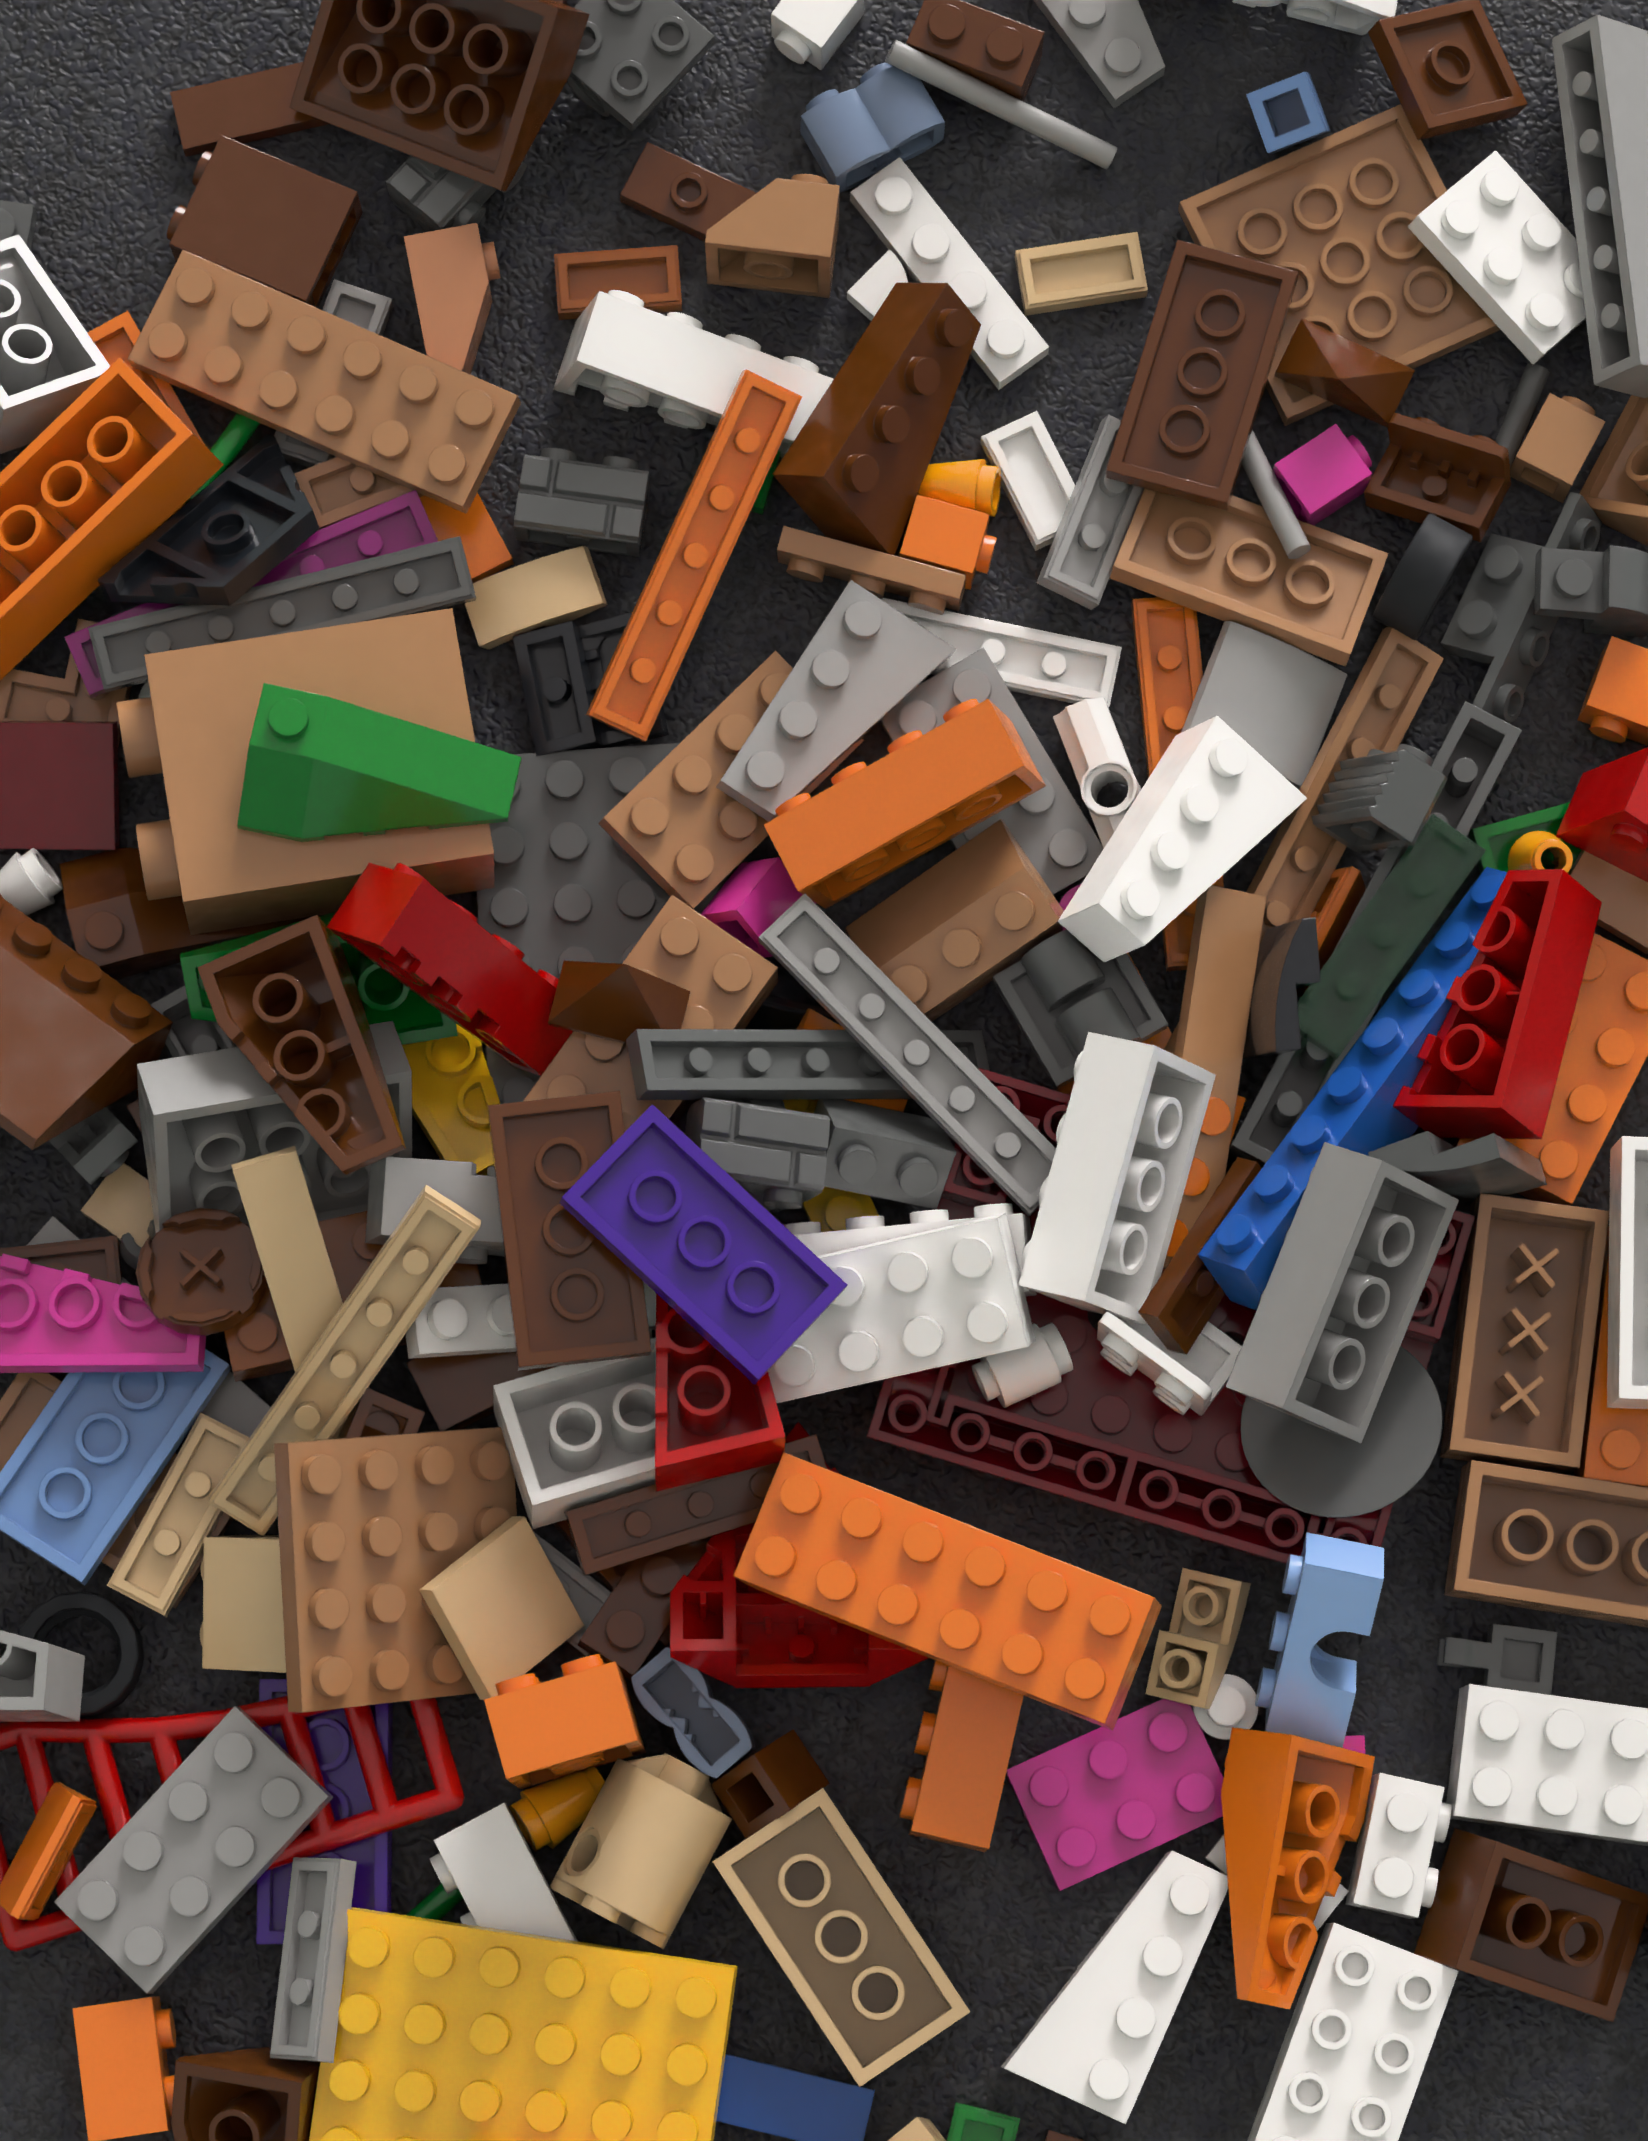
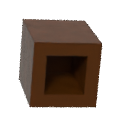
M792 1729L712 1783L711 1787L747 1839L830 1783L794 1729Z

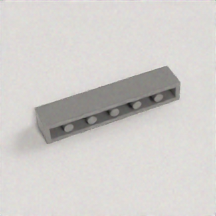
M1595 15L1552 38L1593 382L1595 386L1647 398L1648 31L1601 15Z

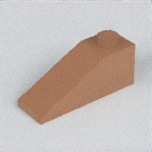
M477 223L404 236L426 355L471 375L492 305L489 281L501 278L494 241L481 244Z

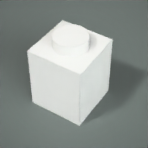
M781 0L771 13V37L775 39L776 47L790 60L798 64H804L805 61H808L819 70H822L864 15V0Z

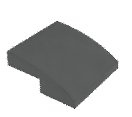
M1425 1131L1368 1152L1370 1157L1382 1160L1455 1198H1478L1480 1193L1504 1196L1547 1185L1539 1159L1494 1133L1455 1147L1429 1131Z

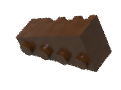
M896 283L772 474L828 538L895 555L916 495L920 489L981 327L980 322L948 283Z

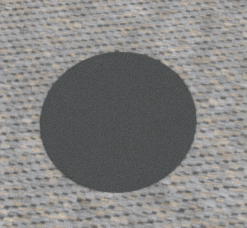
M1400 1346L1362 1443L1305 1423L1246 1396L1241 1415L1240 1431L1242 1446L1248 1464L1256 1478L1273 1496L1283 1503L1299 1511L1316 1516L1331 1518L1359 1516L1374 1512L1397 1501L1424 1476L1436 1455L1442 1432L1441 1403L1437 1389L1427 1370L1410 1352Z

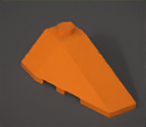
M1232 1727L1228 1753L1225 1758L1221 1801L1237 1999L1290 2010L1318 1940L1317 1930L1313 1923L1324 1896L1335 1897L1342 1879L1334 1871L1345 1842H1356L1364 1824L1375 1760L1374 1756L1291 1734Z

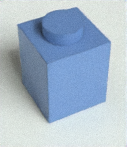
M1302 72L1246 94L1268 154H1274L1331 132L1309 72Z

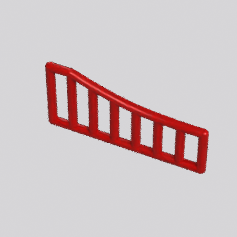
M287 1695L237 1706L248 1714L261 1728L280 1724L288 1754L326 1789L306 1717L331 1710L304 1713L288 1712ZM436 1698L409 1701L435 1789L398 1800L370 1705L343 1708L373 1809L335 1820L331 1803L329 1802L309 1823L310 1829L302 1831L266 1871L293 1863V1857L308 1858L456 1810L462 1806L465 1799L464 1791ZM233 1707L162 1717L80 1718V1721L3 1722L0 1723V1751L14 1746L17 1747L36 1816L54 1784L43 1742L83 1743L111 1841L131 1819V1815L110 1743H150L160 1780L163 1784L183 1763L177 1741L207 1737ZM0 1833L1 1884L10 1865ZM74 1853L55 1886L58 1897L79 1875ZM0 1906V1933L5 1947L10 1951H21L82 1931L62 1910L40 1916L39 1919L25 1921L11 1916Z

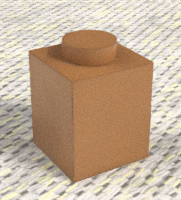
M1549 393L1510 468L1511 477L1563 503L1606 421L1596 417L1595 410L1578 398L1572 396L1559 398Z

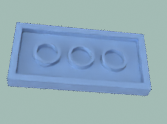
M205 1349L204 1372L68 1373L0 1472V1531L85 1586L194 1425L200 1412H203L230 1372V1365Z

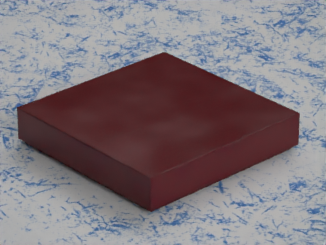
M0 721V849L116 850L120 848L117 722Z

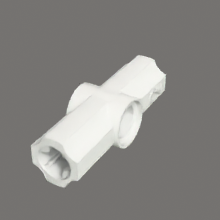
M1104 697L1084 699L1069 705L1062 712L1053 716V719L1078 781L1082 799L1089 810L1104 849L1141 791V787L1134 775ZM1120 782L1128 786L1127 797L1121 804L1110 808L1097 804L1099 791L1108 783Z

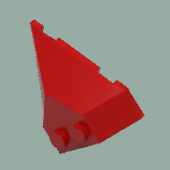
M798 1422L786 1437L785 1443L810 1435ZM826 1464L828 1470L840 1474L835 1467L833 1469H830V1467ZM755 1522L713 1535L706 1544V1552L688 1576L684 1574L670 1592V1657L735 1688L868 1687L928 1659L926 1656L750 1587L735 1578L734 1573Z

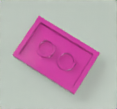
M1161 1699L1117 1719L1113 1731L1099 1727L1009 1768L1006 1772L1008 1781L1058 1891L1223 1817L1221 1801L1223 1775L1190 1705L1167 1699Z

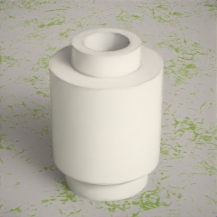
M1035 1323L1032 1324L1036 1341L1029 1347L981 1357V1362L972 1365L976 1382L987 1401L997 1397L1001 1405L1006 1408L1061 1383V1375L1073 1370V1363L1068 1349L1053 1323L1041 1328Z

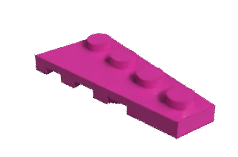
M2 1254L0 1256V1373L204 1372L206 1336L180 1334L159 1323L144 1304L139 1286L128 1283L120 1285L92 1278L89 1274L66 1268L64 1271L33 1264L28 1259Z

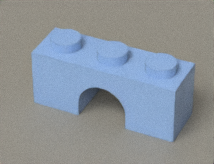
M1306 1532L1301 1556L1289 1554L1282 1593L1290 1594L1291 1600L1287 1613L1275 1612L1269 1640V1650L1278 1651L1274 1669L1262 1668L1256 1694L1255 1706L1266 1708V1732L1291 1734L1343 1748L1356 1695L1357 1661L1332 1656L1319 1648L1316 1643L1324 1636L1334 1632H1351L1370 1636L1384 1581V1548Z

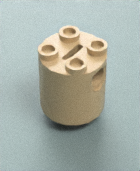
M666 1753L629 1761L617 1758L549 1888L664 1949L732 1818L722 1813L711 1787L710 1777Z

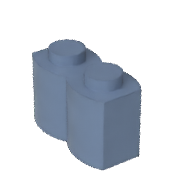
M886 62L868 70L860 78V85L854 89L841 93L836 89H832L817 95L806 105V112L801 115L800 133L828 182L833 185H840V193L861 185L900 157L905 162L927 151L944 139L945 121L922 81Z
M666 1647L631 1677L634 1691L643 1707L655 1719L674 1728L676 1740L683 1754L698 1770L716 1779L721 1778L756 1749L752 1733L742 1717L725 1703L713 1699L711 1686L704 1673L671 1658L670 1648Z

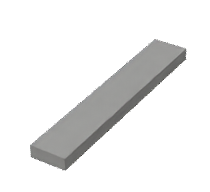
M804 893L758 937L760 944L1009 1198L1030 1217L1040 1207L1039 1192L1044 1180L1049 1176L1056 1148Z

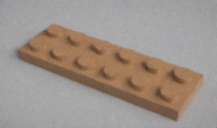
M182 250L127 359L132 367L397 484L411 490H416L422 495L466 514L521 404L518 395L185 250Z

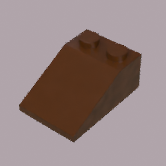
M1454 1828L1438 1877L1434 1901L1431 1908H1428L1414 1954L1614 2022L1644 1928L1643 1924L1648 1915V1895L1498 1841Z

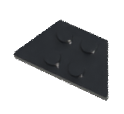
M270 434L266 435L98 579V583L104 597L111 602L231 606L319 529V525L290 465L287 464L276 438Z

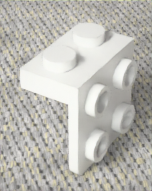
M1107 1311L1098 1322L1097 1340L1104 1347L1100 1354L1113 1366L1129 1376H1132L1135 1370L1138 1369L1153 1380L1156 1385L1152 1391L1154 1395L1181 1415H1184L1189 1408L1200 1416L1204 1414L1228 1382L1236 1357L1242 1348L1240 1344L1209 1321L1187 1355L1167 1349L1149 1325L1119 1319Z

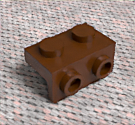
M1393 413L1387 424L1390 444L1364 490L1366 506L1421 524L1427 515L1431 513L1472 535V540L1481 542L1511 486L1508 449L1486 436H1469L1443 428L1428 418H1411Z

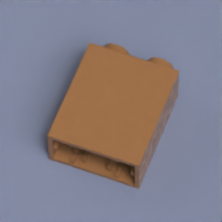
M453 608L144 654L151 697L117 702L129 778L163 773L170 819L136 824L144 884L148 901L182 896L191 935L336 912L369 862L390 869H394L397 863L404 864L423 876L444 896L494 888V849L489 824L429 829L427 826L385 830V834L364 836L362 832L324 836V840L299 842L238 829L237 826L248 747L264 683L328 696L475 742Z

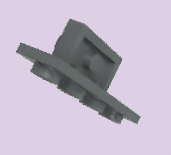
M1570 492L1545 548L1595 551L1600 538L1602 521L1581 494ZM1491 533L1441 644L1449 654L1490 665L1473 705L1511 723L1521 713L1524 693L1536 667L1540 666L1547 656L1550 643L1549 638L1559 617L1534 615L1536 553L1544 546Z

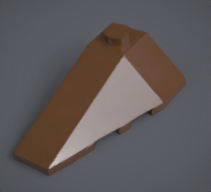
M118 848L60 864L66 913L76 952L84 958L95 962L102 971L115 980L180 963L181 953L310 918L304 917L191 935L182 896L148 901L139 848Z
M315 915L197 968L220 1028L236 1044L257 1072L273 1088L337 1167L347 1175L406 1149L363 1003L340 940Z
M269 2047L179 2057L175 2062L171 2127L175 2141H309L320 2062L270 2058L271 2048Z

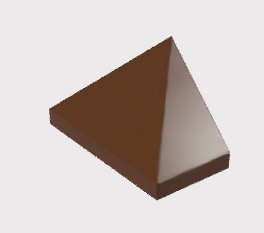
M1301 318L1274 376L1388 428L1387 424L1393 413L1396 412L1415 370Z
M564 961L548 1025L627 1044L626 1039L636 1029H681L690 991L627 964Z

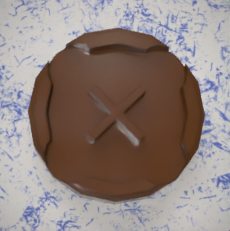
M198 1208L175 1214L162 1223L163 1229L157 1232L152 1240L149 1236L140 1249L136 1268L140 1294L144 1304L158 1322L180 1334L207 1336L229 1330L250 1316L265 1295L267 1280L251 1229L247 1224L241 1222L238 1216L226 1210Z

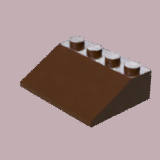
M322 0L289 108L498 190L506 191L571 74L590 14L554 0Z
M0 894V1126L34 1150L137 1089V1064L159 1060L173 1022L154 1009L143 997L125 988L102 971L95 962L77 953L54 936L47 927L29 918L6 901Z

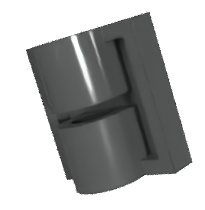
M580 0L574 8L590 15L571 74L566 83L577 97L596 113L608 117L610 114L613 115L633 132L714 45L715 36L674 0Z
M1067 929L1036 945L1021 958V961L992 977L993 984L1055 1090L1074 1081V1065L1078 1055L1084 1049L1088 1032L1142 1043L1167 1029L1168 1022L1127 953L1103 962Z

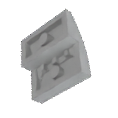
M1224 621L1181 733L1218 716L1292 785L1300 789L1315 761L1348 674L1274 637L1233 621Z

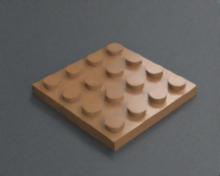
M1401 104L1179 203L1178 211L1194 244L1298 271V281L1265 386L1285 426L1334 405V403L1274 376L1301 318L1412 369L1501 330L1408 228V225L1417 215L1443 195L1447 189L1422 140H1417Z
M501 1427L274 1443L288 1712L304 1713L476 1693L419 1590L509 1518L517 1516L515 1476Z

